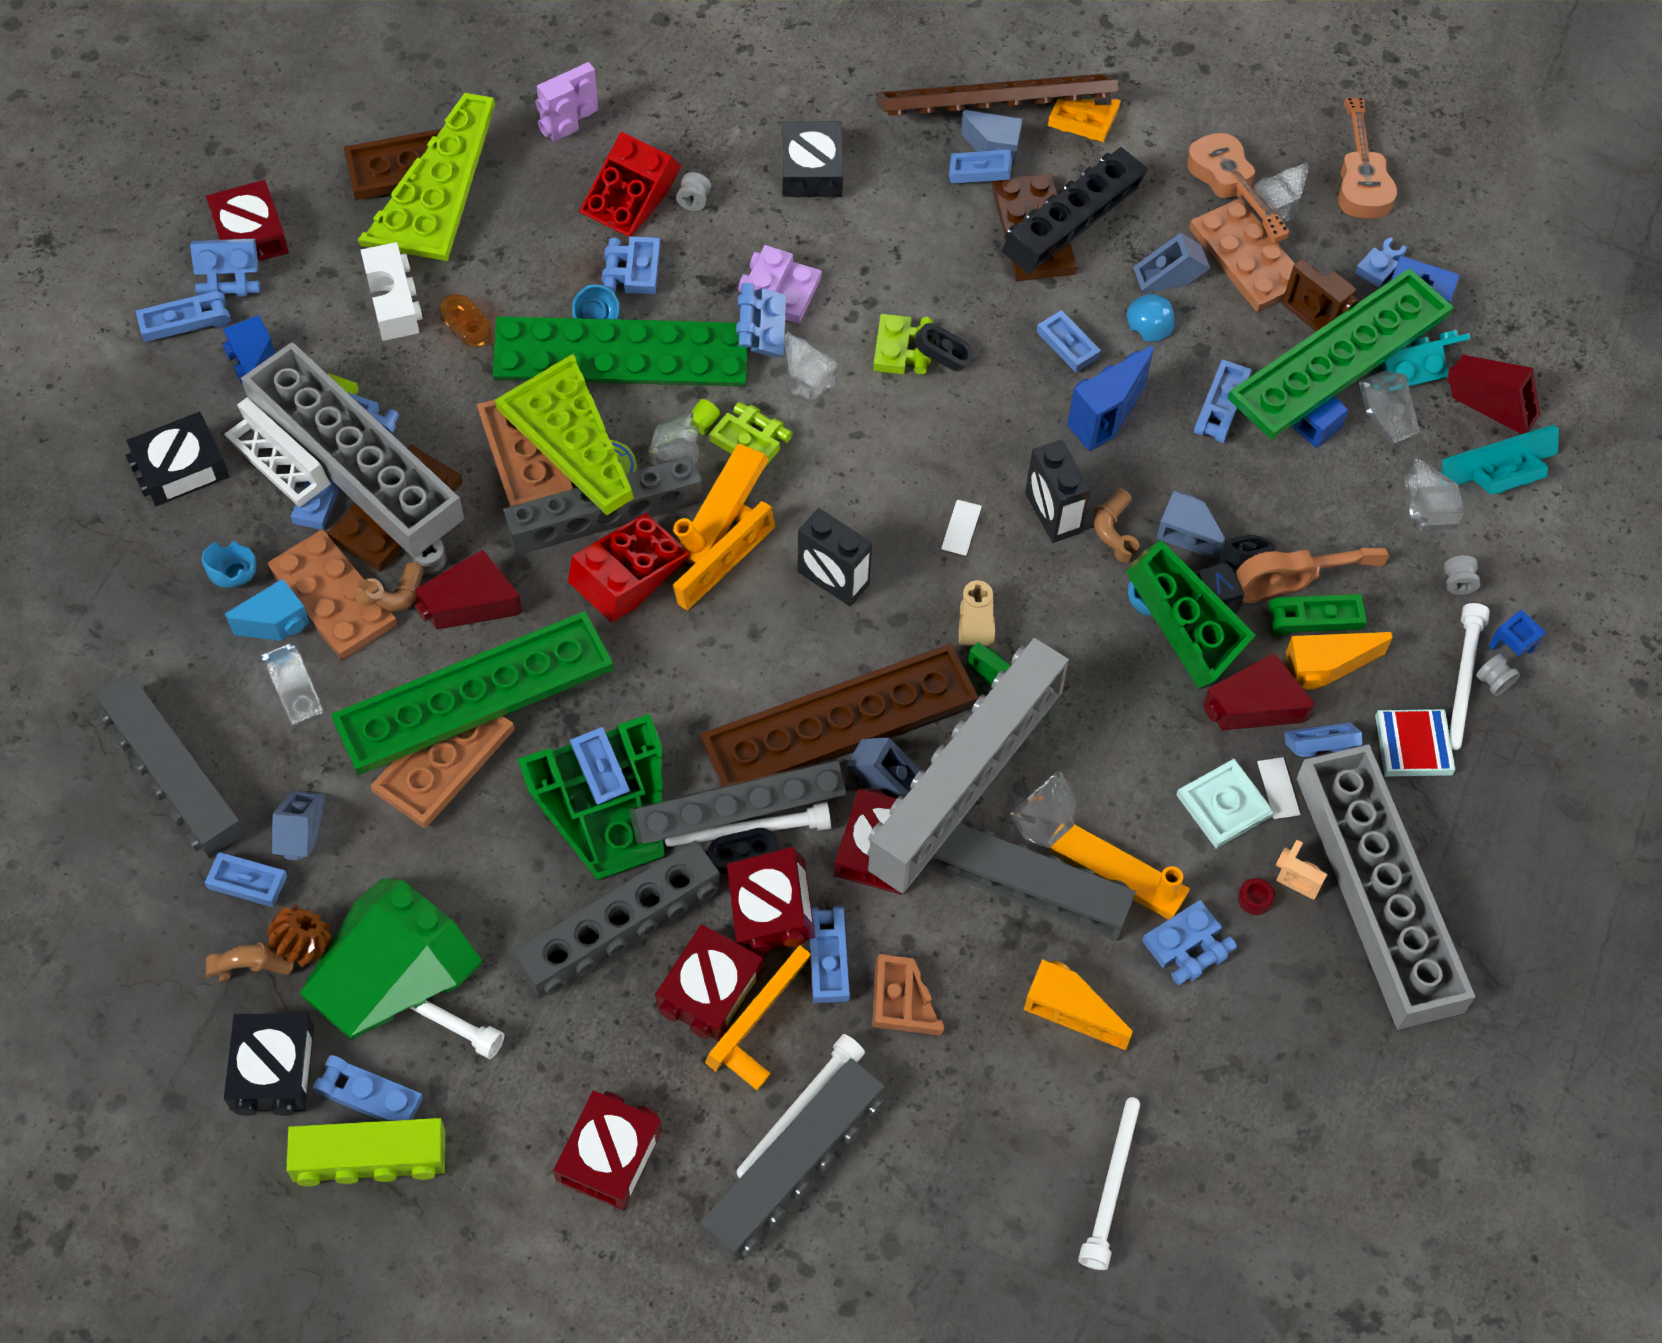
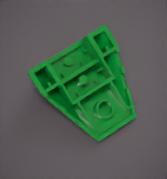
M650 714L618 724L615 729L605 732L630 792L603 804L596 805L571 744L555 750L548 748L517 759L529 794L596 880L664 857V839L646 844L636 843L629 808L662 801V745Z
M381 878L355 901L302 988L300 996L352 1040L393 1020V1015L412 1006L417 1008L425 1004L426 999L444 990L448 993L458 988L483 965V961L454 921L404 880Z

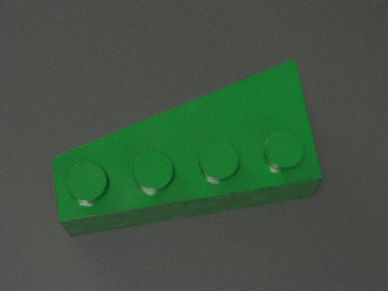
M1162 540L1146 548L1125 571L1198 689L1215 682L1256 636Z

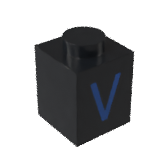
M1229 562L1198 570L1197 576L1234 614L1240 610L1245 593Z

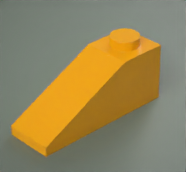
M1392 632L1292 636L1286 650L1288 670L1304 689L1312 690L1326 686L1385 655L1393 638Z
M1042 959L1027 995L1024 1011L1126 1050L1133 1031L1076 972L1071 971L1068 966L1061 962H1048Z

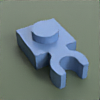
M1391 237L1386 239L1381 251L1374 247L1357 265L1355 274L1381 288L1394 274L1400 256H1404L1407 247L1403 245L1400 250L1394 251L1390 248L1393 239Z

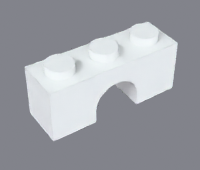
M397 242L361 249L370 292L390 291L385 295L372 298L382 341L418 334L417 321L423 318L419 301L412 302L411 296L417 295L413 278H406L405 275L406 272H411L407 254H400Z

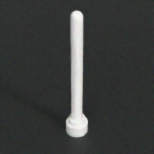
M1478 603L1466 604L1462 610L1461 622L1464 624L1463 627L1466 629L1449 732L1452 750H1458L1462 745L1479 633L1488 625L1489 608Z
M827 801L813 803V807L807 808L806 812L728 823L664 839V844L671 847L690 844L695 840L697 842L710 841L721 836L754 828H766L770 831L809 825L810 829L816 828L817 831L831 829Z
M425 1000V1004L414 1008V1006L410 1007V1009L472 1041V1046L476 1048V1052L488 1059H492L497 1054L504 1041V1033L492 1026L487 1028L481 1026L478 1028Z
M842 1034L833 1045L834 1050L831 1053L832 1059L738 1167L737 1176L739 1178L742 1177L850 1058L856 1062L861 1059L865 1051L853 1038Z
M1130 1097L1125 1102L1092 1237L1087 1239L1086 1243L1082 1244L1078 1258L1082 1265L1095 1270L1108 1269L1112 1254L1109 1250L1110 1244L1107 1242L1140 1108V1102L1135 1097Z

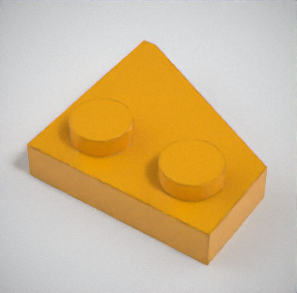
M1058 99L1049 116L1048 126L1063 132L1077 134L1090 140L1104 142L1118 113L1121 100L1111 99L1110 105H1095L1094 99H1082L1079 101Z

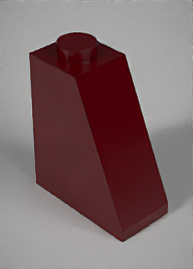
M1462 354L1455 366L1450 368L1447 381L1450 384L1453 399L1520 434L1529 432L1540 416L1533 368Z
M483 549L415 589L418 603L414 606L417 613L424 622L430 620L437 630L512 617L522 613L520 595Z
M1275 653L1209 688L1203 703L1208 718L1213 722L1216 721L1223 731L1304 723L1309 719L1315 705Z

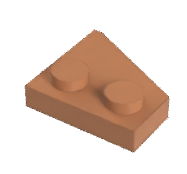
M878 954L875 962L872 1027L941 1036L944 1031V1024L942 1020L938 1021L930 1003L932 1001L931 995L927 987L921 982V973L914 958Z

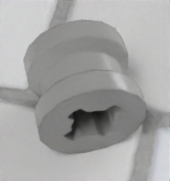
M691 172L685 174L681 180L682 188L678 190L676 200L679 205L687 210H702L706 205V196L710 192L711 183L708 178L700 173Z
M440 539L413 558L414 563L424 567L423 575L432 576L438 574L446 566L447 558ZM430 552L427 556H423V554Z
M1461 555L1450 558L1445 562V574L1449 576L1446 585L1450 593L1465 595L1479 589L1481 584L1479 576L1476 575L1478 570L1477 559Z
M1499 654L1485 663L1477 672L1476 677L1481 682H1487L1490 686V692L1494 696H1498L1519 679L1520 673L1517 669L1510 668L1507 665V659L1503 654Z

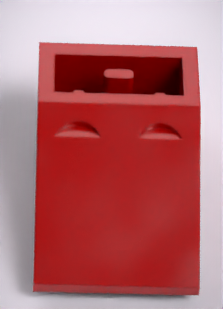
M620 131L579 212L627 237H632L667 195L682 166L671 155Z
M644 513L572 555L568 583L606 619L613 623L636 609L690 556V552L647 513Z

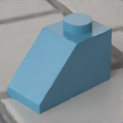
M283 579L225 613L231 631L237 636L282 641L288 636L298 634L306 625L310 624L304 605Z

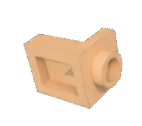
M1296 840L1291 850L1286 847L1283 849L1275 865L1281 868L1276 881L1315 900L1327 874L1320 871L1313 863L1302 862L1296 858L1303 842Z

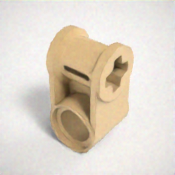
M971 581L964 588L963 600L960 605L959 645L974 646L979 642L983 646H993L995 639V617L993 616L992 588L984 581Z

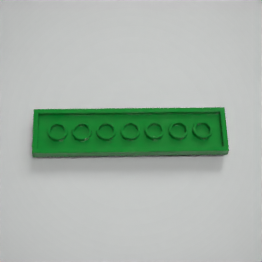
M1409 268L1230 390L1227 399L1269 439L1273 440L1452 314L1454 307Z
M496 316L493 378L499 381H528L574 354L585 383L746 387L747 348L738 346L739 335L736 334V322Z
M583 611L330 715L352 765L359 776L613 671L614 667L586 611Z

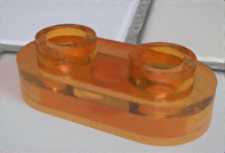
M453 294L442 301L440 305L442 319L462 342L469 346H481L490 339L491 328L489 320L466 296Z

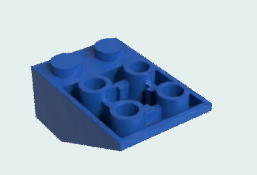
M1152 346L1142 351L1131 353L1126 360L1115 366H1107L1099 375L1091 379H1084L1075 386L1067 426L1089 451L1116 437L1146 386L1154 351Z

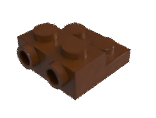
M1301 259L1293 265L1282 305L1312 329L1318 331L1359 303V300L1355 298L1357 289L1347 279L1342 278L1335 271L1324 277L1315 267L1310 266Z

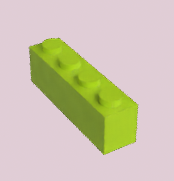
M441 1118L289 1126L287 1173L293 1182H297L301 1186H316L320 1184V1181L335 1180L340 1184L357 1183L359 1178H374L375 1181L391 1182L396 1180L397 1176H412V1178L418 1180L432 1179L435 1177V1174H445V1128Z

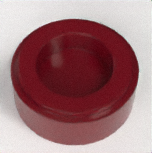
M1260 878L1246 880L1238 893L1240 907L1251 915L1265 914L1270 910L1275 899L1273 887L1267 881Z

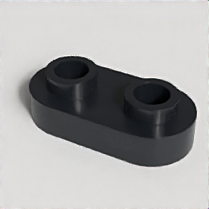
M927 323L915 333L914 341L918 350L925 356L953 371H962L973 361V351L970 345L965 340L936 324Z
M1244 535L1227 539L1221 556L1225 559V562H1229L1231 567L1239 569L1249 558L1260 553L1275 551L1276 546L1264 537Z
M754 828L721 836L711 842L708 848V857L719 873L728 874V863L777 851V838L773 832L766 828ZM758 846H762L766 849V851H764L763 853H757L754 851V849ZM724 854H728L732 857V859L729 861H722L720 857Z

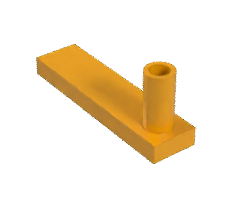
M738 443L693 522L687 518H682L675 523L674 533L680 539V544L690 552V556L685 560L686 562L694 565L726 535L769 460L764 453Z
M763 501L754 509L745 504L742 505L734 519L738 524L673 584L679 606L688 611L776 527L770 505Z
M1067 820L1049 847L1048 853L1075 868H1087L1098 877L1109 881L1118 880L1125 883L1130 889L1136 891L1134 901L1168 920L1177 914L1190 888L1181 884L1183 873L1179 868L1169 866L1161 873Z
M801 945L797 947L708 1054L705 1063L717 1072L724 1063L754 1089L758 1090L771 1073L738 1047V1045L806 965L811 953Z

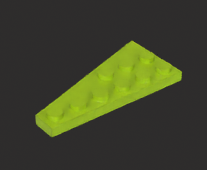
M469 93L463 94L444 120L446 124L436 137L433 136L428 142V149L421 158L417 157L391 193L392 198L388 204L374 216L372 226L358 238L360 246L371 248L397 242L400 253L448 261L496 105L493 97Z
M574 354L495 399L497 410L606 515L634 499L631 486L621 463L618 461L613 444L609 440L603 421L592 395L588 391L582 372L578 368Z

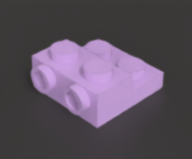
M589 62L537 85L538 99L535 102L541 118L538 120V125L542 134L545 137L549 136L553 142L578 131L579 119L599 111L595 69Z
M764 245L761 253L754 252L750 262V269L752 271L750 275L743 274L738 291L741 292L743 283L754 284V290L764 288L786 295L785 320L800 324L821 280L822 271L793 262L792 253Z

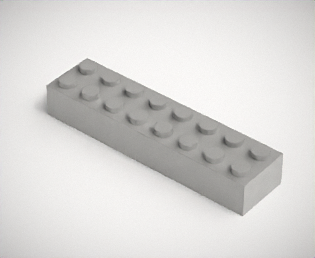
M293 342L241 377L247 397L321 464L325 474L413 558L464 520L460 497Z
M1033 638L1027 647L1021 646L1016 651L1011 661V667L1007 672L1001 670L991 686L993 689L987 696L981 695L972 708L973 714L967 721L962 719L956 725L951 735L952 740L947 746L942 744L936 750L931 759L932 764L927 771L921 770L918 772L911 783V790L906 797L899 796L889 812L891 815L885 823L878 822L872 829L868 837L870 841V848L867 852L869 856V872L904 894L1062 694L1069 662L1068 658L1036 638Z
M1370 745L1305 759L1296 779L1397 1030L1465 1013L1475 999V994Z

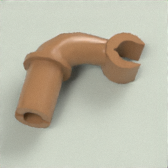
M1117 488L1103 505H1098L1095 508L1094 526L1101 541L1114 549L1116 559L1122 563H1129L1132 553L1126 549H1129L1136 555L1140 545L1135 537L1130 535L1121 536L1114 528L1118 520L1117 517L1132 500L1131 495L1126 490Z
M407 563L404 566L400 584L395 588L394 593L384 591L382 584L377 579L368 578L358 586L365 590L361 591L355 598L361 605L370 606L374 603L388 611L408 609L418 602L415 589L420 587L425 569L420 564Z
M259 942L255 945L238 946L224 954L207 956L205 977L208 979L212 975H219V982L226 981L231 978V969L250 967L255 972L263 969L288 975L293 969L294 962L288 964L287 958L283 956L276 957L277 950L267 948L266 944Z

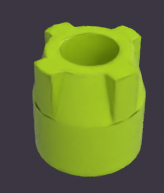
M700 399L686 418L688 420V427L701 433V435H705L719 418L720 411L710 401Z

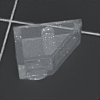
M1383 371L1359 381L1365 410L1391 445L1398 444L1420 434L1406 374Z

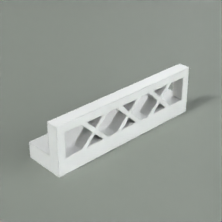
M248 397L237 404L244 420L224 434L227 441L299 508L330 485L321 464ZM250 429L255 432L253 440L240 441L238 439ZM260 448H273L271 457H257ZM277 465H291L290 473L276 474ZM309 481L311 483L310 486L299 494L294 491L295 482Z

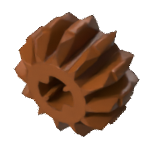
M296 904L292 908L283 907L268 927L266 934L269 937L268 946L277 950L276 957L283 956L287 958L288 964L296 961L302 967L307 963L315 964L330 944L332 937L328 932L330 925L321 921V914L314 915L311 913L309 907L306 910H302Z

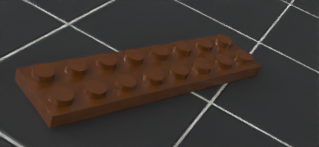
M1106 73L884 91L875 92L877 106L884 112H888V115L896 116L906 114L905 109H917V113L935 112V107L941 106L946 107L948 111L963 110L964 104L976 105V108L993 107V102H1005L1006 106L1022 105L1024 99L1034 100V103L1052 102V97H1063L1064 101L1080 100L1083 94L1092 95V98L1110 97V92H1119L1118 79Z
M950 643L700 734V739L720 785L725 786L823 762L855 750L861 739L888 738L974 706L979 697Z

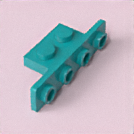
M1453 330L1438 334L1440 340L1430 342L1429 336L1419 338L1410 343L1411 347L1400 350L1384 361L1381 367L1387 391L1448 377L1449 371L1443 346L1469 340V333L1458 335V331Z
M1550 425L1444 458L1442 460V486L1448 489L1474 481L1492 495L1546 478L1548 466L1540 459L1558 453L1559 428L1555 425Z

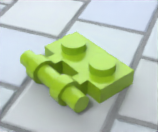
M881 314L873 371L904 374L905 365H915V373L925 374L927 372V365L931 363V358L922 354L918 348L908 350V343H915V333L925 324L933 323V320L930 317L921 318L920 326L915 328L911 327V317Z
M739 401L735 405L733 412L740 417L737 418L727 412L709 433V441L730 454L733 453L738 443L762 452L769 459L766 464L767 466L780 451V442L775 439L779 438L787 443L791 439L793 432L785 428L784 423L774 418L771 420L762 415L757 407L753 405L747 406ZM752 425L760 427L761 429H763V431L761 432L757 430L756 428L752 427Z

